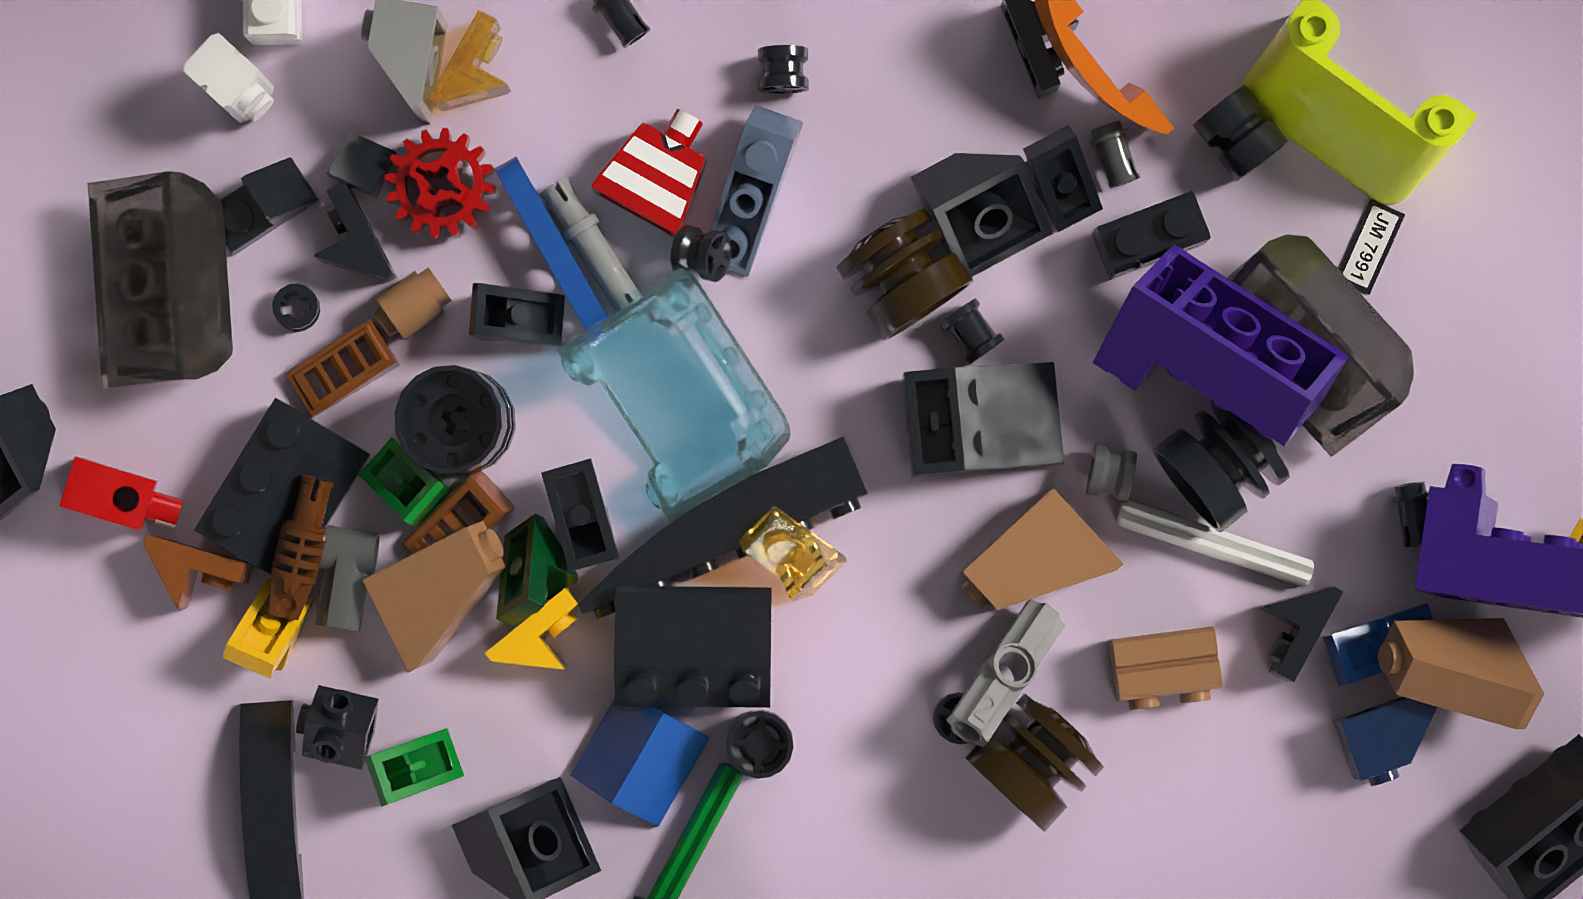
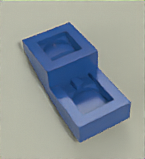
M1428 603L1324 636L1323 640L1338 685L1350 684L1381 673L1382 670L1379 666L1377 655L1394 621L1433 620Z

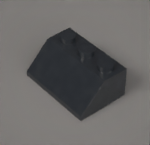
M275 398L194 531L240 559L270 574L282 523L286 521V518H292L301 483V474L315 476L311 494L312 498L316 497L320 478L334 482L322 526L327 527L371 454L286 402Z
M616 586L614 639L615 706L770 708L772 587Z
M1580 734L1566 745L1554 750L1545 762L1526 777L1517 780L1510 787L1509 791L1486 809L1477 812L1469 823L1459 830L1476 860L1508 899H1553L1583 875V737Z

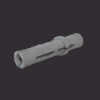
M564 177L557 181L556 186L554 184L550 185L540 195L542 199H545L564 229L562 237L567 244L573 243L619 315L620 321L624 323L631 319L634 314L638 315L648 308L649 304L647 301L645 302L597 227L600 221L596 214L590 215L569 183L570 180L568 177Z

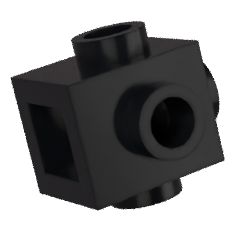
M318 685L312 704H302L297 720L296 733L304 735L302 756L325 763H334L362 770L365 763L364 757L368 754L375 734L379 699Z

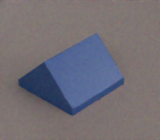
M614 698L570 776L611 804L659 827L710 737L657 706H615Z

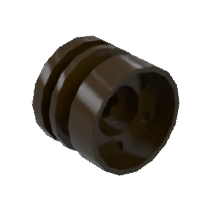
M925 208L907 216L894 218L859 241L848 257L836 266L843 279L863 269L866 271L867 275L850 289L854 296L867 293L875 288L882 295L870 306L866 314L884 341L914 325L958 295L974 281L956 253L948 254L932 261L928 253L941 241L943 234L938 229L920 239L916 237L915 234L932 220Z
M1023 694L1016 704L1032 720L1024 727L1007 713L1003 722L1015 737L1009 745L992 736L983 747L976 745L965 759L1045 832L1067 808L1064 800L1054 789V786L1062 780L1072 788L1082 792L1086 785L1070 769L1078 762L1093 776H1097L1104 766L1095 757L1087 739L1052 707H1047L1034 701L1028 695Z

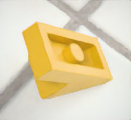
M267 579L226 643L222 658L270 679L275 669H284L314 599L307 598L298 620L269 614L271 580Z
M564 588L549 600L540 611L532 614L485 652V655L493 662L567 669L542 636L549 631L555 638L576 622L578 618L573 611L579 607L578 604L580 602L568 588Z

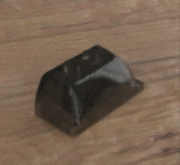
M166 171L87 183L101 388H123L197 380L218 371L231 357L233 351L222 201L205 183L182 172Z
M1286 234L1270 240L1226 276V278L1349 356L1321 404L1302 425L1330 457H1333L1399 407L1408 397L1414 377L1411 349L1309 237Z

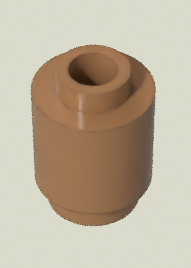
M426 268L419 274L413 271L377 296L375 299L381 307L375 310L373 314L390 338L399 332L404 340H406L443 314L442 307L452 300L431 270Z

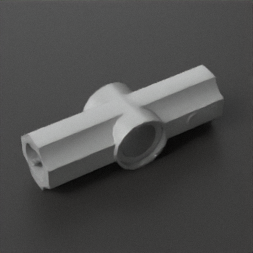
M1032 599L1025 603L991 655L979 665L975 679L946 720L951 725L953 733L967 743H974L981 747L988 743L1021 691L1034 680L1037 667L1065 627V624L1060 619V613L1047 603H1039ZM999 664H1003L1011 670L1014 681L1006 679L1001 674Z

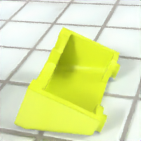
M1301 0L1245 75L1241 86L1245 85L1262 106L1259 114L1261 119H1272L1287 138L1371 199L1381 204L1393 205L1406 199L1463 137L1478 115L1448 95H1436L1425 100L1414 114L1409 117L1327 57V54L1333 48L1340 35V23L1337 15L1320 0Z

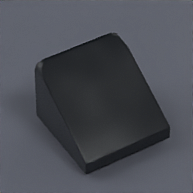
M349 132L330 164L326 175L339 183L345 181L351 188L377 199L385 181L384 176L388 174L393 163L390 157L392 154L396 155L397 152Z

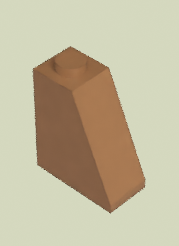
M1052 488L960 572L967 580L961 586V589L980 609L989 604L994 610H999L1114 572L1123 563L1058 492Z
M484 521L467 526L362 580L408 673L436 659L506 568L502 559L504 551L501 541L492 529H487Z
M1504 618L1394 621L1377 655L1379 666L1382 672L1386 674L1396 695L1516 730L1526 729L1544 696L1540 684Z

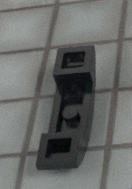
M293 700L240 704V797L244 855L250 899H304L302 854H298L293 763V752L296 751Z

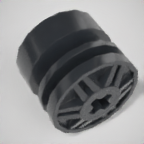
M457 365L434 366L416 375L402 390L394 412L395 431L404 452L420 467L440 474H474L495 465L510 448L516 430L515 408L506 389L490 375ZM467 410L465 419L471 423L467 431L458 429L454 433L456 424L450 420L451 414L453 412L463 413Z
M1210 402L1211 408L1220 424L1204 410L1194 415L1197 426L1204 438L1198 441L1184 429L1178 428L1152 450L1164 472L1188 503L1217 532H1223L1248 512L1245 501L1238 490L1240 487L1244 486L1257 497L1265 498L1270 492L1260 472L1269 481L1278 486L1289 479L1290 475L1272 439L1259 434L1252 425L1232 412L1223 410L1213 402Z

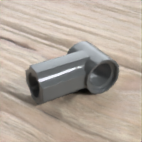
M328 525L326 527L328 536L320 564L323 577L315 625L360 631L367 592L362 580L373 575L375 572L380 534Z

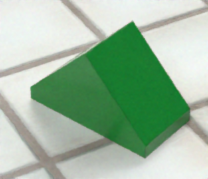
M393 437L388 440L358 474L405 522L415 527H418L452 490L432 471L420 467L404 452L401 444Z
M448 728L364 757L381 807L464 776Z

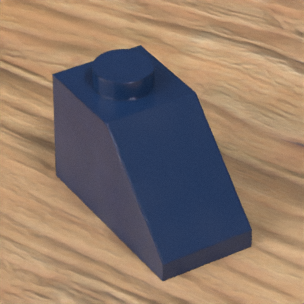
M1399 697L1333 720L1353 779L1360 781L1368 779L1370 786H1376L1399 778L1398 768L1411 764L1436 712L1437 706L1406 697Z

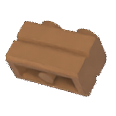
M1214 627L1108 640L1116 701L1128 700L1129 710L1160 706L1159 696L1179 694L1180 703L1211 700L1210 690L1222 688V676Z

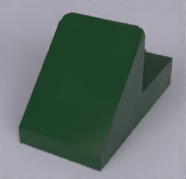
M536 513L504 535V554L502 559L506 568L500 574L496 620L514 627L530 615L540 611L544 607L546 599H552L564 588H569L578 582L579 577L576 570L569 572L563 549L546 520Z

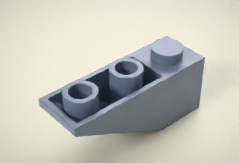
M755 105L744 125L710 231L716 230L728 234L732 245V255L728 270L747 277L753 266L803 122Z

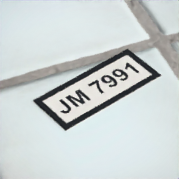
M1370 199L1335 279L1370 295L1405 214Z

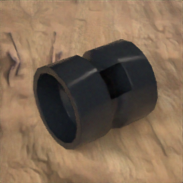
M1245 85L1231 93L1193 124L1194 129L1209 148L1219 147L1222 153L1219 161L1236 182L1288 142V139L1272 119H1261L1259 114L1262 106Z
M767 710L749 711L740 716L730 728L726 740L727 755L733 766L743 775L756 779L769 778L781 772L790 761L794 748L792 732L787 722L776 713Z

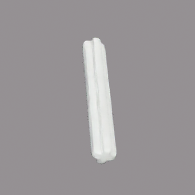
M1131 500L1123 501L1117 514L1116 524L1120 527L1298 586H1307L1314 571V562L1312 560L1225 531L1217 532L1210 526Z

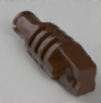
M301 474V483L292 518H286V521L282 523L270 570L272 576L268 613L292 620L299 619L312 586L317 580L328 536L326 533L327 528L322 526L331 488L334 486L333 481L320 478L316 497L312 498L311 494L315 476Z

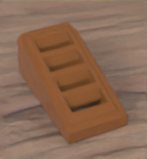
M369 319L286 373L314 418L400 366V363L375 322ZM364 340L378 360L372 366H369L357 344ZM347 350L361 371L355 377H352L340 357ZM329 361L332 362L344 382L337 389L323 368V365ZM313 371L328 394L320 400L305 377Z
M480 471L470 475L401 544L412 555L429 546L423 540L427 534H430L436 542L449 536L439 526V523L443 520L454 532L467 527L466 522L455 512L458 506L464 510L475 524L484 521L487 529L492 530L515 507L490 478ZM471 494H473L481 502V504L490 512L488 515L471 498Z

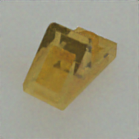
M480 10L477 11L429 97L434 107L441 111H447L511 92L506 82L479 68L482 61L490 64L501 46L503 37L498 35L501 28L497 19Z
M773 506L739 540L744 553L780 577L787 596L791 600L813 596L847 562L846 557L776 506Z

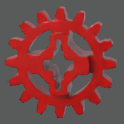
M442 128L439 139L434 140L427 129L421 130V144L416 146L406 138L403 141L408 151L406 156L391 155L390 160L398 167L397 173L385 174L384 180L396 186V190L387 194L386 199L390 204H402V207L395 214L400 222L408 220L410 217L414 218L411 225L413 233L418 235L425 226L430 227L431 238L439 240L442 229L448 228L455 239L459 238L460 224L465 222L475 230L478 227L477 221L473 217L475 212L480 211L489 214L491 211L489 205L483 201L484 195H493L497 192L495 185L485 182V178L495 173L492 164H479L486 152L482 146L469 151L470 137L467 134L463 133L454 142L448 128ZM444 151L440 159L427 163L420 161L422 157L430 153ZM465 161L468 162L473 171V190L464 185L461 178ZM445 173H448L447 179L460 194L451 190L440 189L435 196V190L422 174L430 178L434 176L441 179ZM408 178L417 183L420 196L416 201L418 203L416 207H414L408 195ZM453 205L462 207L460 211L450 216L435 217L439 215L443 208Z

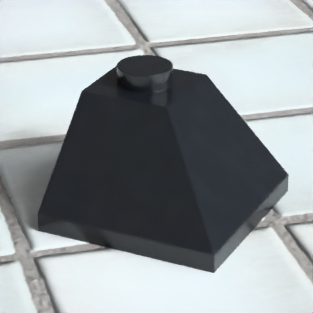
M954 153L911 176L921 203L932 218L931 223L934 229H939L943 234L941 242L947 253H956L971 277L1053 234L1025 162L1020 155Z
M33 384L0 395V520L40 490L56 431L50 418L49 410L46 404L39 398Z
M561 777L451 825L471 872L509 899H545L602 871Z

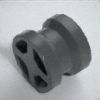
M1096 444L1089 468L1086 494L1097 496L1101 492L1113 494L1116 500L1127 502L1133 484L1137 452L1126 450L1119 454L1110 452L1105 445Z

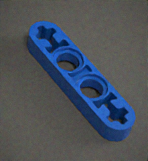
M517 157L494 168L590 339L594 340L613 329L614 327Z

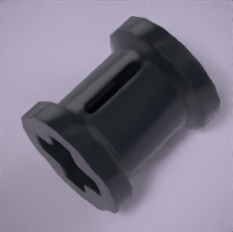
M977 298L965 304L939 324L943 331L949 330L966 353L965 360L969 365L1005 340L1001 333L995 334L978 310L980 303Z

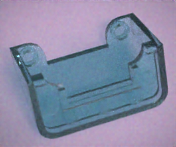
M684 268L676 269L565 341L556 349L561 356L565 372L572 380L580 381L587 386L600 381L650 457L654 466L647 474L646 492L652 504L656 508L661 509L669 521L767 467L790 439V427L782 409L698 280Z

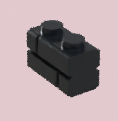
M1193 191L1100 225L1092 232L1093 240L1109 280L1155 264L1174 244L1184 251H1189L1205 245L1211 239L1210 232Z

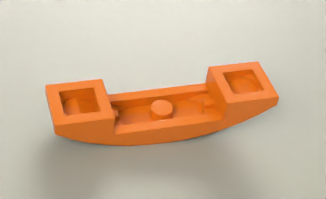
M1035 0L1036 9L1049 42L1067 70L1082 87L1106 107L1141 126L1166 135L1174 129L1173 125L1144 89L1129 82L1121 90H1118L1068 25L1084 12L1075 0Z

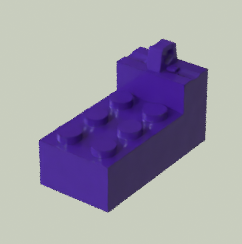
M1174 244L1132 286L1092 363L1105 372L1113 374L1122 383L1135 391L1158 366H1161L1174 379L1192 386L1210 398L1217 407L1232 412L1252 425L1262 436L1273 439L1285 447L1321 404L1349 356Z
M1452 464L1445 488L1430 486L1415 590L1433 597L1583 618V543L1576 542L1577 539L1547 534L1544 535L1543 543L1531 542V536L1523 535L1524 532L1495 527L1498 502L1486 496L1485 469L1474 465Z

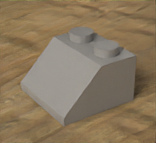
M375 0L374 10L366 9L364 13L361 39L368 41L367 48L419 121L431 124L448 24L438 6L403 0Z

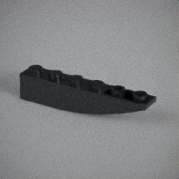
M844 436L748 476L683 514L657 532L617 565L578 604L581 613L587 614L594 611L597 620L615 613L616 586H672L669 579L687 571L691 579H695L719 569L717 558L735 551L740 560L766 549L767 546L764 539L783 531L787 540L813 529L814 525L811 519L830 511L833 520L861 509L862 507L858 499L867 496L868 493Z

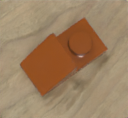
M146 534L143 543L175 606L179 609H186L188 607L198 571L203 572L202 583L231 590L233 582L248 584L253 565L158 536Z

